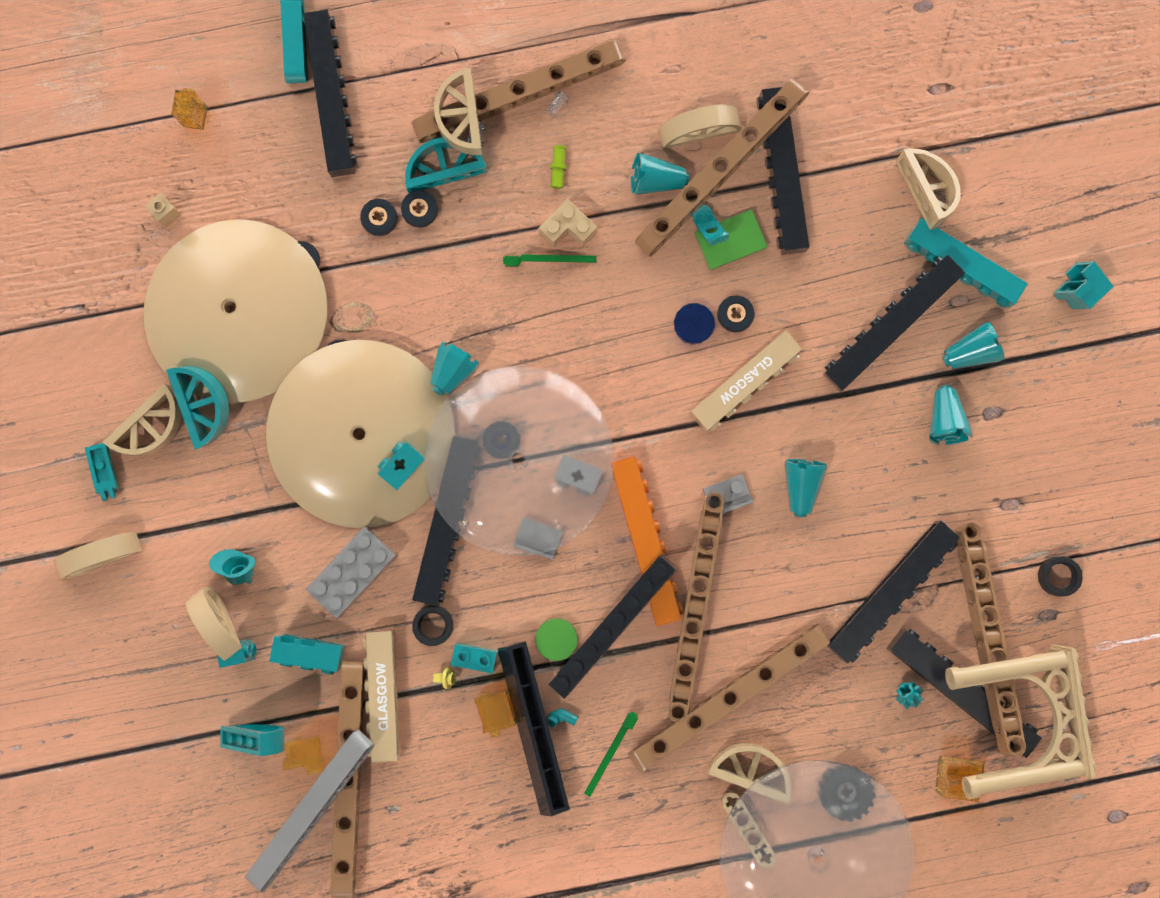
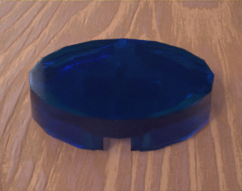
M689 303L681 307L676 313L673 322L674 331L683 342L690 345L701 344L709 339L715 328V318L712 312L705 305L699 303Z

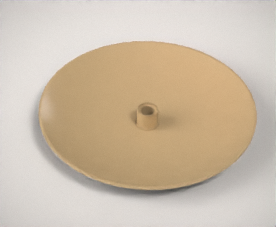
M220 221L188 234L177 242L160 261L149 282L145 297L144 327L151 352L166 374L167 369L180 366H195L204 369L221 383L229 403L249 402L277 392V389L289 372L299 362L318 350L327 321V294L321 273L314 260L304 247H301L290 235L276 227L257 221ZM232 305H236L235 311L229 313V308ZM186 374L190 384L193 376ZM199 381L194 395L201 398L212 396L207 387Z
M352 340L335 343L321 348L299 362L284 378L277 389L270 406L266 429L270 462L280 484L289 496L315 517L332 524L350 528H370L387 525L410 515L426 503L442 483L453 437L455 436V421L447 394L441 396L432 390L433 386L430 384L432 372L416 357L398 347L370 340ZM358 428H362L365 431V437L362 440H358L355 437V431ZM406 440L425 456V460L402 486L395 490L377 474L379 471L377 466L385 457L389 459L394 454L391 450L399 441L403 444ZM403 459L401 461L395 460V468L405 467Z

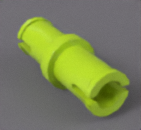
M553 146V163L550 164V169L552 170L550 187L554 189L563 188L564 171H566L567 167L565 165L566 146Z

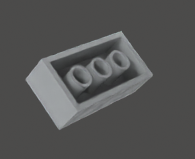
M363 527L305 590L336 619L341 618L398 555L368 527Z

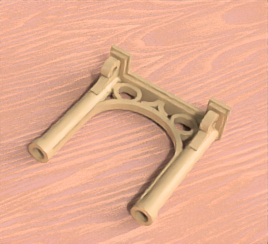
M1052 644L1050 648H1047L1048 653H1038L1028 657L964 668L951 667L946 669V681L951 690L1011 679H1027L1037 685L1045 694L1053 714V734L1045 753L1030 765L963 777L962 788L968 799L979 798L983 794L1079 776L1095 779L1096 765L1092 758V741L1088 733L1089 721L1084 707L1086 701L1082 694V677L1078 668L1079 656L1075 648ZM1047 671L1042 680L1031 675ZM1055 675H1058L1061 680V689L1057 693H1054L1049 688L1051 679ZM1065 697L1067 708H1065L1063 706L1062 701H1058L1057 698ZM1069 721L1071 733L1062 732L1063 729H1066V725ZM1068 737L1071 749L1066 750V753L1063 755L1059 745L1064 738Z

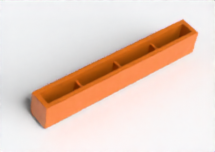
M634 456L612 462L610 465L641 575H643L660 555L666 553L664 542L659 541L657 533H660L658 521H653L652 513L655 510L652 500L648 501L646 496L649 489L646 480L642 481L640 475L643 472L641 461L636 460ZM670 579L649 602L656 626L681 620L680 615L684 614L681 602H676L674 595L678 594L675 581L671 582Z

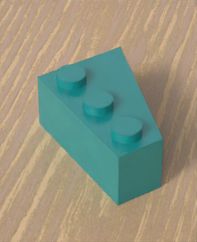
M280 634L274 636L269 662L279 663V665L292 667V665L300 666V669L313 671V668L320 669L321 673L333 675L334 672L341 670L345 645Z

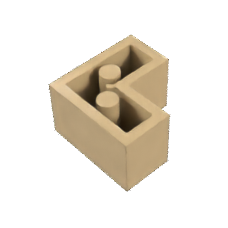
M566 199L539 227V234L552 247H555L567 234L584 247L597 233V226L569 199Z

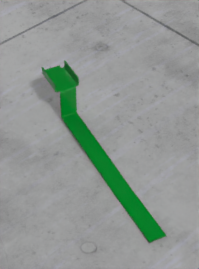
M521 254L520 257L504 256L503 264H505V267H518L521 262L596 263V256Z
M631 711V713L627 714L620 730L584 792L587 796L591 797L628 729L632 730L638 720L636 713Z

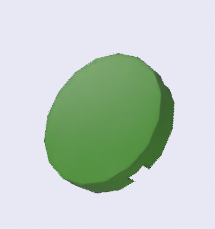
M554 618L547 620L536 633L537 648L549 660L560 661L566 659L573 654L577 646L578 637L576 630L571 623L564 619Z

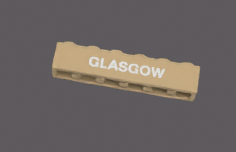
M785 330L689 414L705 432L709 429L713 432L722 424L719 421L725 415L729 418L737 411L735 407L740 402L744 405L753 397L751 393L754 390L758 389L761 391L769 384L768 378L772 375L776 378L784 371L782 366L787 362L790 364L795 362L800 357L798 353L802 348Z
M394 630L371 631L366 633V637H363V649H367V658H364V670L368 671V679H365V692L369 693V701H366V714H369L370 717L366 730L367 735H370V740L374 743V748L368 757H371V763L398 761L400 758L395 632Z

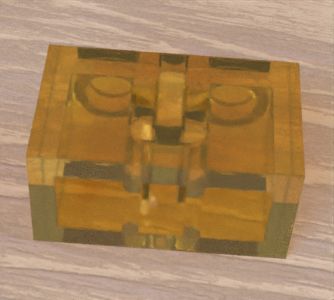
M192 89L175 90L171 114L185 128L204 130L208 106L196 91Z

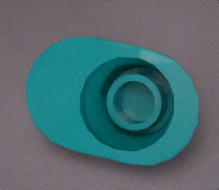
M228 549L213 555L209 561V566L213 572L224 576L232 585L251 584L254 572L253 567L256 561L250 555Z

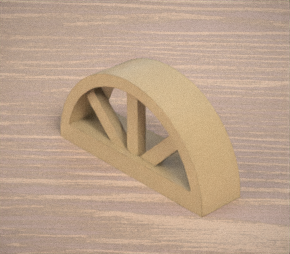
M465 68L449 76L440 86L435 97L434 115L442 137L450 146L465 154L483 155L471 68ZM464 83L466 97L454 88ZM449 94L466 106L442 110L444 101ZM467 115L452 135L442 123V118ZM469 124L472 143L458 139Z
M712 105L679 114L664 122L658 131L662 147L667 149L738 133L742 126L736 107L731 105Z
M904 149L895 162L929 229H935L942 225L957 207L960 200L959 181L951 167L935 154L921 149ZM929 172L939 183L929 185L925 177L926 173ZM944 190L946 204L937 200L933 192Z
M163 384L111 433L103 443L116 452L132 456H147L165 448L176 436L182 417L173 388ZM167 400L169 401L170 410H158ZM149 417H170L167 428L162 436L147 421ZM142 425L156 441L147 447L138 449V428ZM130 436V449L120 446Z
M129 532L104 538L70 550L56 557L54 563L60 580L65 581L143 551L137 533Z
M205 586L186 600V608L192 622L207 644L220 658L225 661L242 648L221 594L213 588Z
M738 743L721 750L707 767L706 771L709 775L789 805L791 781L788 771L777 756L765 747L753 743ZM745 751L755 752L747 776H745L735 755L736 753ZM762 754L775 762L778 767L777 769L753 779ZM730 757L736 773L719 767V765L726 758ZM781 775L783 791L764 784V782Z

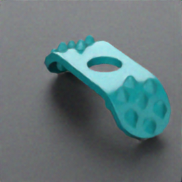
M702 205L692 215L696 227L709 245L715 246L717 242L721 244L722 240L725 242L730 237L729 233L717 221L710 207ZM712 228L718 229V230H717L716 232H714V233H707V231H708L709 229H712Z

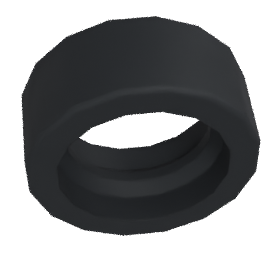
M1065 556L1051 557L1045 560L1038 571V582L1042 589L1054 596L1062 597L1074 594L1081 587L1083 580L1079 564ZM1056 564L1066 565L1071 571V582L1064 589L1055 588L1049 581V571Z
M427 606L415 615L412 622V631L420 643L427 646H437L444 643L451 636L453 619L445 608ZM436 613L444 619L445 630L441 636L429 638L422 633L421 621L427 614Z

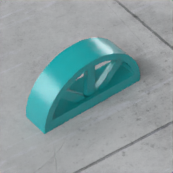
M443 137L436 138L421 145L411 156L405 172L406 189L408 193L416 190L423 191L488 173L486 164L481 155H470L461 152L453 167L447 169L442 149L454 148ZM434 151L437 153L441 171L438 172L420 163L427 155ZM467 155H470L475 160V162L462 165ZM416 169L427 174L413 178Z
M180 366L167 369L166 372L194 449L196 450L211 444L222 434L229 418V402L223 386L211 373L195 366ZM186 374L193 376L190 384ZM201 381L212 396L196 401L193 394L198 382ZM214 402L215 420L212 421L202 416L198 407ZM205 426L211 428L209 434L207 433Z
M265 724L221 726L220 748L256 756L278 754L285 750V728L278 725Z

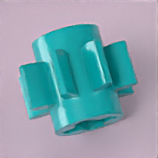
M913 681L910 684L902 683L896 690L899 695L896 700L906 709L909 707L917 708L921 701L924 700L920 695L923 693V690Z

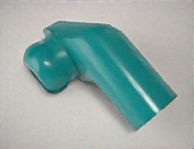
M560 708L547 715L548 726L555 727L556 724L565 721L574 726L579 716Z

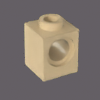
M161 192L145 205L155 219L164 227H167L181 215Z

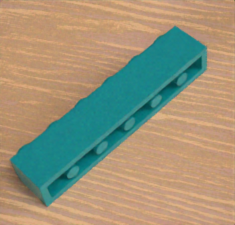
M923 218L916 222L904 241V244L907 245L910 251L922 254L929 263H933L939 256L943 259L949 255L966 272L960 281L965 285L974 286L981 295L990 296L995 299V302L1001 307L1010 308L1014 306L1028 285L1024 280L941 229L935 228L930 230Z

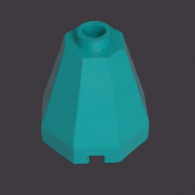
M442 341L438 348L430 384L433 386L432 390L441 396L444 394L450 395L476 373L479 368V362L476 359L474 362L470 361L472 357L470 354L449 343L447 346L446 342Z

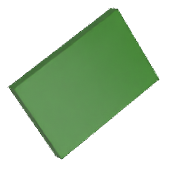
M752 209L719 222L730 235L727 241L724 242L722 240L721 244L717 242L715 246L709 245L699 230L694 233L710 271L768 247ZM716 228L709 229V230L707 231V233H714V232H716L718 229H716Z

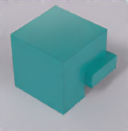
M1095 261L1076 262L1065 273L1069 280L1062 284L1053 294L1057 300H1066L1072 309H1091L1114 286Z

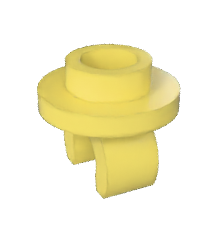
M446 668L444 673L433 674V682L443 683L445 689H450L456 682V674L452 668Z

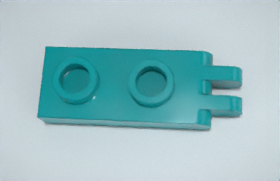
M104 443L86 447L85 452L96 494L101 495L102 501L108 500L107 492H109L111 499L116 498L115 490L119 487L109 447Z

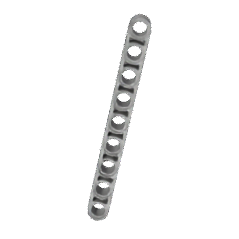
M360 730L353 732L246 874L245 878L260 893L272 884L374 748V743Z

